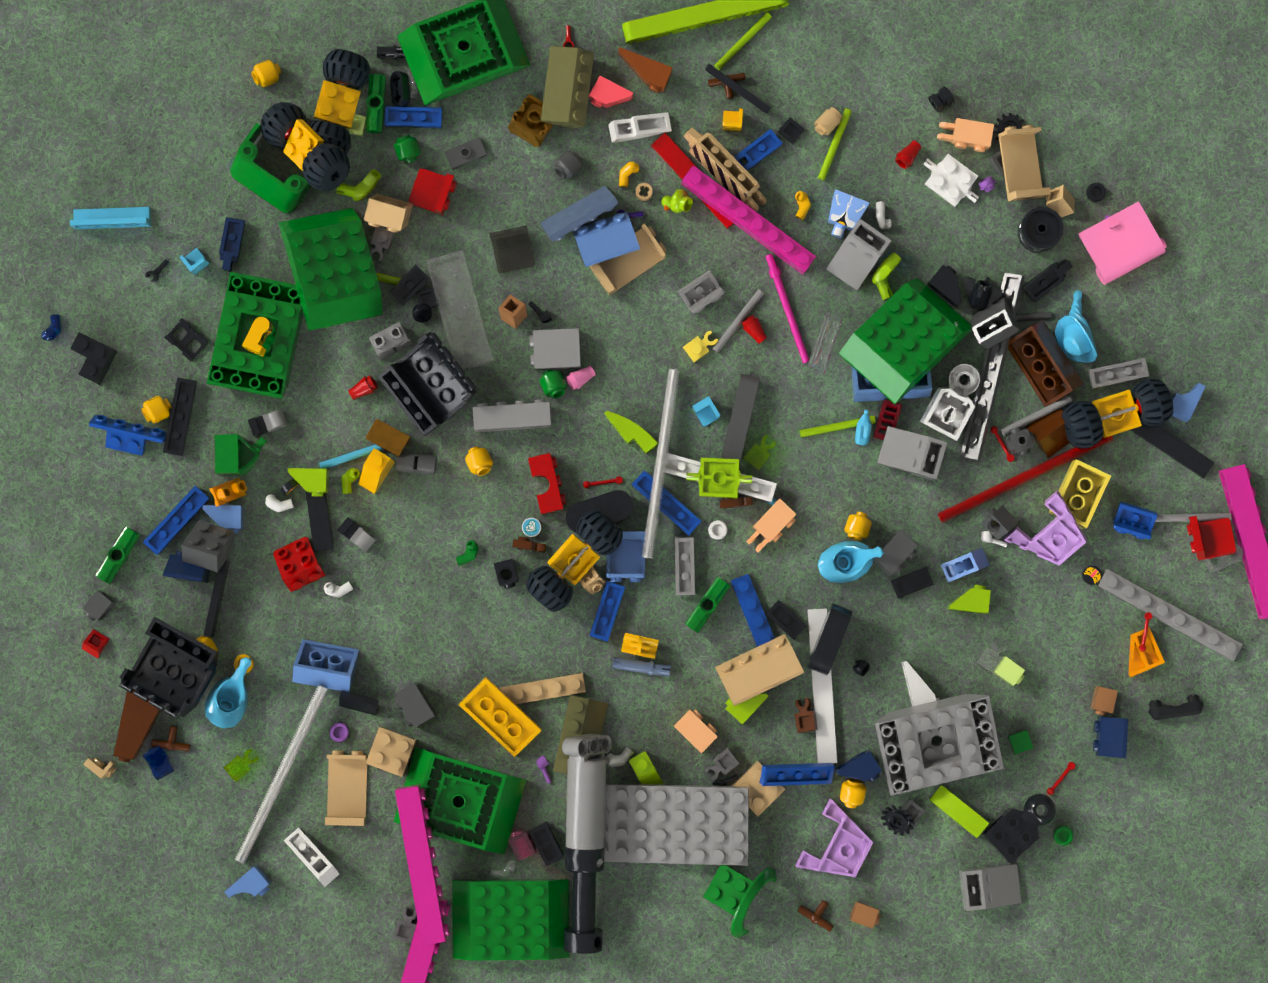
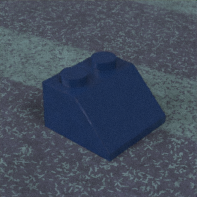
M177 551L176 555L170 554L163 572V576L203 583H208L210 574L208 569L183 562L182 552Z
M1098 717L1094 721V732H1097V738L1093 741V751H1096L1097 756L1126 758L1128 719Z
M869 750L863 751L834 769V772L838 775L862 781L868 780L870 782L880 777L878 773L882 771Z

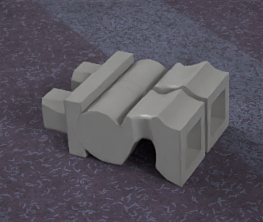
M400 322L369 337L380 361L396 353L393 347L399 352L413 344L406 329Z

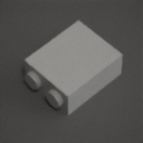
M579 328L533 330V335L529 336L530 347H534V354L530 355L531 366H535V370L581 368Z

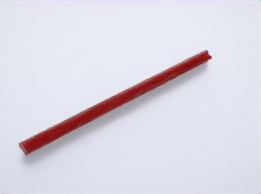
M1113 435L1106 438L1103 436L1096 445L1090 448L1075 447L1028 469V471L1026 470V472L1024 471L1011 479L972 496L970 499L968 498V500L966 499L938 513L939 520L944 523L943 520L945 521V519L948 521V519H952V516L954 518V515L957 517L956 514L958 515V513L961 515V513H965V510L967 512V509L969 510L971 507L973 509L974 507L976 508L975 505L978 507V504L980 506V503L987 502L990 498L993 500V497H997V494L998 496L999 493L1002 495L1001 492L1003 493V491L1006 493V491H1010V488L1012 490V487L1015 489L1014 486L1016 487V485L1019 487V485H1023V482L1025 484V481L1027 482L1031 478L1033 480L1034 478L1036 479L1035 476L1038 478V475L1040 476L1044 472L1047 473L1049 472L1048 470L1051 472V469L1057 468V465L1060 467L1059 464L1061 465V463L1066 464V462H1070V459L1072 461V458L1074 459L1076 456L1079 458V456H1083V453L1085 455V452L1087 453L1091 449L1093 451L1094 449L1096 450L1095 447L1098 449V446L1100 447L1104 443L1109 444L1108 441L1110 443L1111 440L1113 441Z

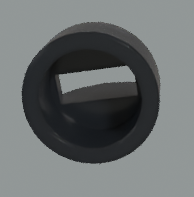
M862 659L855 661L857 665H853V670L856 674L863 677L868 672L870 664Z

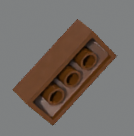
M1043 319L1010 339L1008 350L1045 407L1084 384Z

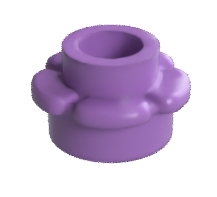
M992 176L986 177L978 183L981 187L980 190L988 192L994 189V184L997 180H994Z

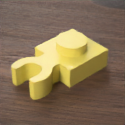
M711 331L705 333L704 339L701 340L697 336L683 347L694 363L709 352L707 346H713L718 342V339L714 341L708 340V336L712 334Z

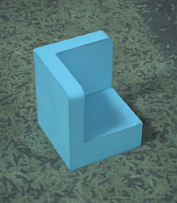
M198 248L194 249L186 257L183 255L179 257L194 275L209 264Z
M709 396L692 406L704 427L721 416Z

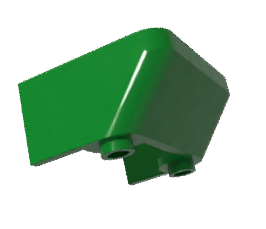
M256 123L240 145L230 168V174L234 180L282 213L290 214L297 208L311 188V185L300 175H291L283 183L253 162L258 155V149L254 143L262 133L261 126Z

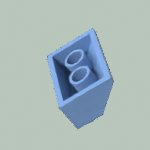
M627 212L617 213L613 217L600 219L589 225H582L580 229L573 231L585 267L640 249Z
M302 639L293 665L292 682L319 687L321 685L327 689L350 692L359 650Z

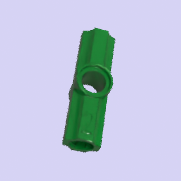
M381 74L369 75L368 98L366 100V132L372 134L383 132L386 76ZM378 100L381 102L380 105L376 108L372 107V102Z
M126 526L115 545L108 551V556L97 572L96 577L111 584L122 565L128 560L130 552L141 535ZM120 550L122 558L117 561L114 558V554Z
M716 577L685 622V625L699 633L731 586L721 578ZM704 600L712 601L713 608L711 610H705L702 607Z

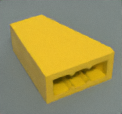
M374 448L363 465L359 485L376 494L395 461Z

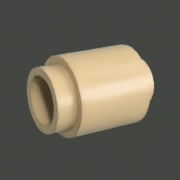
M833 107L826 109L814 122L815 130L820 135L828 136L840 123L842 115Z

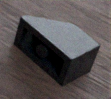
M942 265L928 282L927 286L956 309L961 304L958 276L955 275L956 271L952 267Z

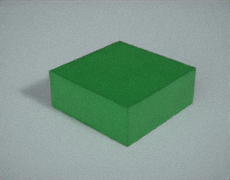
M1027 730L1008 736L1015 755L1033 748Z

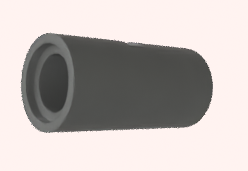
M401 452L400 456H397L396 471L435 475L437 456Z

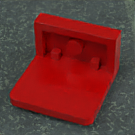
M423 168L419 169L408 202L412 203L413 206L444 215L445 210L448 211L451 200L449 198L451 193H454L456 190L457 182H455L454 175L447 173L444 176Z
M1197 516L1189 517L1190 524H1187L1189 536L1193 535L1194 540L1190 542L1192 553L1197 554L1198 561L1236 553L1237 550L1229 518L1198 523Z
M308 537L300 538L273 552L282 580L290 592L326 576L316 559Z

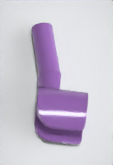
M542 755L537 759L536 763L543 772L547 783H551L552 780L545 768L549 762Z

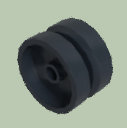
M1038 207L1032 209L1023 217L1018 226L1017 235L1025 249L1031 252L1042 253L1050 250L1060 240L1064 225L1056 211L1048 207Z

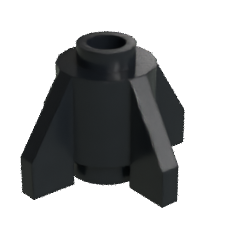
M967 276L964 283L968 302L976 310L987 308L1001 297L1003 290L994 287L992 290V284L989 283L991 278L989 277L985 281L978 280L975 284L976 279Z

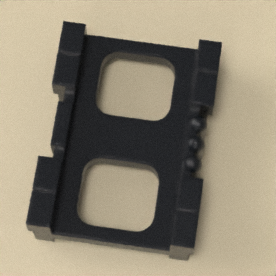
M181 318L180 322L164 338L183 351L182 354L188 360L193 361L209 341ZM178 327H182L187 331L186 336L181 341H178L173 336ZM193 339H196L201 344V347L195 353L187 349L188 344Z

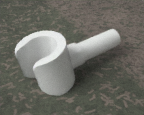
M984 531L981 533V540L983 542L995 543L1003 547L1007 546L1006 542L992 538L991 532Z

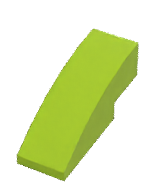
M609 411L604 413L605 417L627 444L635 440L645 454L658 445L649 433L631 420Z
M942 785L929 799L975 838H978L989 824Z

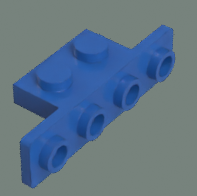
M94 415L89 422L90 427L107 430L106 448L141 456L145 452L146 440L163 443L167 433L160 428H149L138 423H128L122 419L107 418L104 415Z

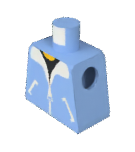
M835 189L828 223L835 225L831 235L841 239L845 229L852 231L867 209L869 202Z

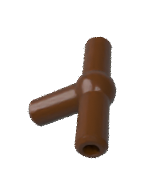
M745 73L726 74L735 82L746 79ZM717 78L708 80L709 87L724 84ZM724 84L726 98H733V90Z
M170 726L168 741L152 739L151 741L152 747L165 748L169 751L180 750L189 752L191 747L190 744L175 742L177 726Z
M824 900L821 901L815 913L802 905L797 910L800 914L810 919L813 924H818L829 932L834 927L831 923L821 918L828 906V903Z

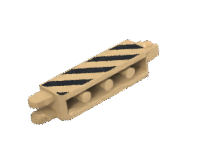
M694 128L686 132L684 137L691 147L689 152L727 191L756 212L759 210V206L755 201L761 206L766 204L765 196L758 190L760 188L759 183L712 134H699Z

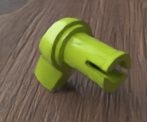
M372 169L355 186L341 183L337 187L336 194L352 197L354 201H361L375 188L381 178V174L377 170Z
M891 253L876 269L872 277V283L877 285L882 300L893 296L887 280L902 260L896 253Z

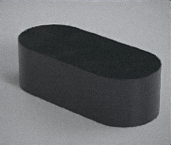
M614 490L573 504L566 513V523L571 531L577 533L576 527L580 517L590 510L597 509L616 524L630 517L633 511V501L626 492Z
M832 603L810 656L807 668L824 675L829 674L850 622L852 610Z

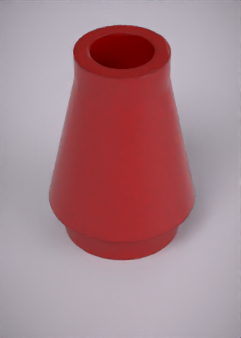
M913 140L896 154L895 162L904 169L911 167L921 149V145Z
M754 314L741 323L743 325L742 329L758 344L767 338L758 317L756 318Z
M371 375L368 377L364 376L348 392L351 398L355 400L359 397L375 393L378 386Z

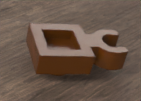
M752 497L723 498V500L719 501L720 509L753 505Z
M518 536V540L513 539V548L538 552L546 551V544L529 542L530 538Z
M805 698L806 703L804 706L801 705V700L795 701V706L800 712L795 714L797 733L818 730L815 711H810L812 705L810 698Z

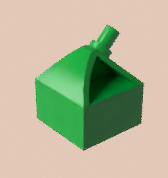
M238 434L215 435V474L220 476H245L258 461L262 451L261 448L267 441L261 437L256 443L250 444L244 437Z

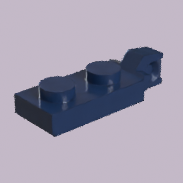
M228 217L225 219L219 251L220 260H223L222 269L224 271L231 272L233 262L237 263L246 224L245 220Z

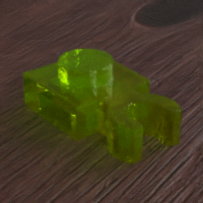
M768 435L763 436L761 446L755 443L744 457V460L757 470L769 458L770 454L767 450L772 449L776 444V441H773L771 445L765 443Z
M248 749L244 753V758L237 755L223 767L235 782L239 781L251 770L248 766L249 764L256 763L259 760L258 756L253 760L249 758V753L253 751L252 749Z

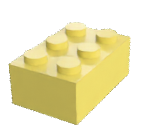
M1076 459L1071 462L1058 491L1080 528L1086 529L1111 475ZM1049 510V514L1057 517L1055 513Z

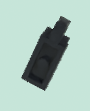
M1066 259L1060 263L1055 262L1023 285V289L1030 300L1036 302L1063 282L1066 277L1065 273L1073 266Z

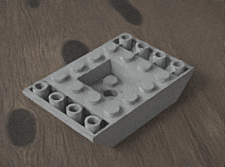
M963 694L892 711L874 722L890 796L1004 769L989 695ZM934 736L941 737V741L938 744L931 743V739Z

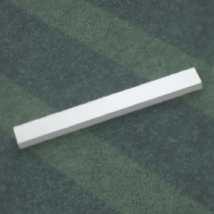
M827 609L807 610L810 656L827 616ZM811 669L813 703L818 730L815 731L817 763H837L831 670L828 675H824Z

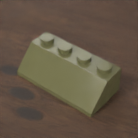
M550 47L541 114L542 122L569 129L585 127L594 52L573 47Z
M570 695L553 768L554 772L567 774L569 755H565L562 750L565 738L585 734L601 735L608 703Z

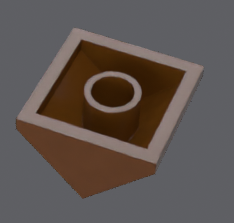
M1061 409L1032 422L1025 428L1032 432L1035 442L1047 458H1050L1070 443L1066 436L1065 422L1062 419L1063 411Z

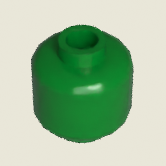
M409 134L397 138V142L394 143L393 147L398 160L406 161V164L417 161L416 157L421 154V149L416 137H411Z
M552 369L545 371L539 380L544 394L547 397H552V399L563 396L567 389V382L562 373Z

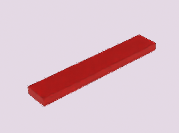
M666 133L651 144V147L683 180L694 165L693 162ZM702 201L726 229L733 225L730 220Z

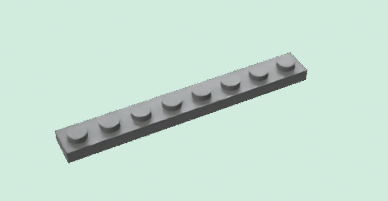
M1109 569L1105 570L1101 581L1097 584L1103 590L1145 613L1150 612L1152 617L1231 661L1235 660L1243 645Z

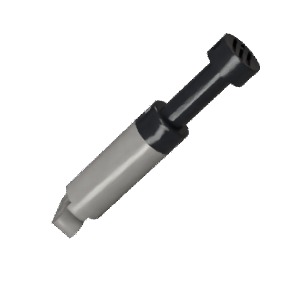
M585 734L567 737L562 745L563 753L569 755L567 761L565 868L573 872L572 927L564 929V950L571 953L590 954L602 951L603 930L595 927L596 872L604 870L606 764H609V759L604 758L605 753L609 752L612 745V740L608 735Z

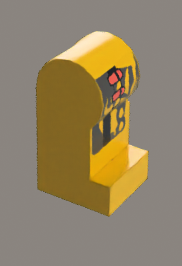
M265 317L256 318L242 346L246 350L263 357L266 352L263 344L266 337L273 331L271 322Z

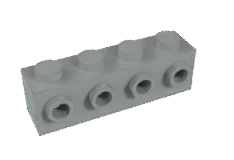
M540 399L528 404L527 401H516L513 405H508V402H498L496 406H489L488 403L477 404V407H473L474 431L490 432L551 428L550 402Z

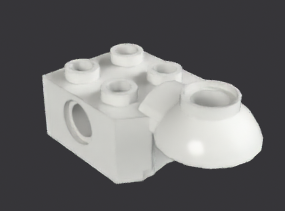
M960 364L954 367L949 375V386L937 388L920 422L957 441L975 408L968 395L975 392L979 386L980 375L977 369L969 364ZM966 374L968 376L967 383L960 384V376Z

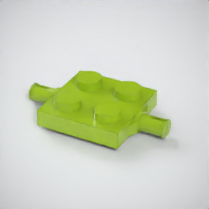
M701 458L698 473L687 472L686 476H694L686 477V481H698L699 497L738 498L740 483H752V480H749L752 479V475H741L739 459Z

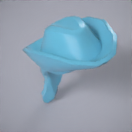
M1078 290L1073 294L1074 299L1069 316H1064L1058 320L1055 337L1067 358L1075 362L1090 363L1096 360L1097 349L1089 324L1082 316V292Z
M843 541L830 546L821 553L818 569L821 576L829 582L846 583L854 581L868 572L873 564V558H880L884 552L879 546L869 549L867 545L858 541Z
M245 657L241 659L239 667L232 676L217 682L209 692L205 702V715L212 724L221 728H231L242 720L247 708L248 698L244 676L247 669L251 666V658Z

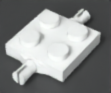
M947 154L943 161L937 165L928 158L923 165L932 171L925 185L955 207L965 196L974 203L977 201L976 199L979 196L971 191V187L978 175L951 155Z

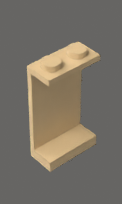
M1033 125L1022 126V129H1016V126L1005 128L1004 132L998 134L1008 202L1039 199L1051 195L1050 187L1042 188L1035 141V134L1041 131V127L1034 128Z
M643 224L641 229L635 232L640 247L639 250L589 266L609 296L666 258L665 252L667 250L662 242L658 243L654 238L656 234L651 226L647 228Z
M334 750L332 754L327 755L329 768L325 825H366V761L368 755H363V751H351V755L344 754V751Z

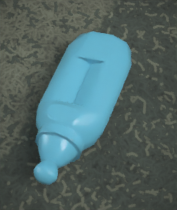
M864 410V414L857 423L855 443L858 445H867L870 440L872 424L868 410Z

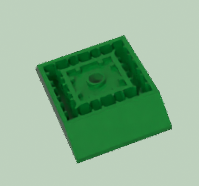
M476 0L417 22L397 35L425 106L531 66L504 0ZM461 42H467L469 48L462 51L458 45Z
M230 272L206 384L280 399L283 398L289 384L304 313L295 284ZM258 317L267 318L273 325L272 333L266 337L263 347L266 349L263 357L246 350L242 346L253 322Z
M415 747L404 787L420 784L421 789L424 788L426 800H423L424 808H428L429 811L427 825L431 827L432 835L481 850L505 855L527 779ZM456 796L464 798V805L462 807L454 805L453 800ZM397 807L393 822L401 824Z

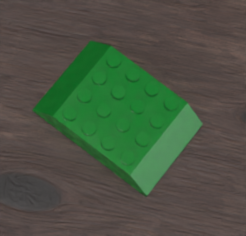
M353 208L278 223L309 331L383 315L381 289L361 220Z
M916 278L906 282L852 334L839 352V355L895 405L972 330V325L922 281Z
M569 879L452 880L453 959L488 961L569 958V952L564 950V929L569 927Z

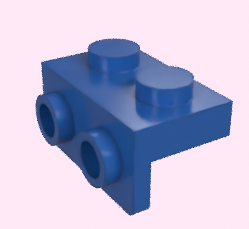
M1120 501L1113 519V528L1121 534L1129 533L1138 539L1144 540L1146 538L1150 540L1152 536L1151 531L1158 514L1157 512Z

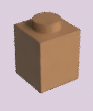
M509 295L498 308L501 320L515 329L528 316L525 303L512 295Z
M1095 686L1091 709L1096 710L1095 714L1107 716V713L1113 714L1118 691Z
M855 901L849 919L873 929L874 925H878L881 914H878V908Z

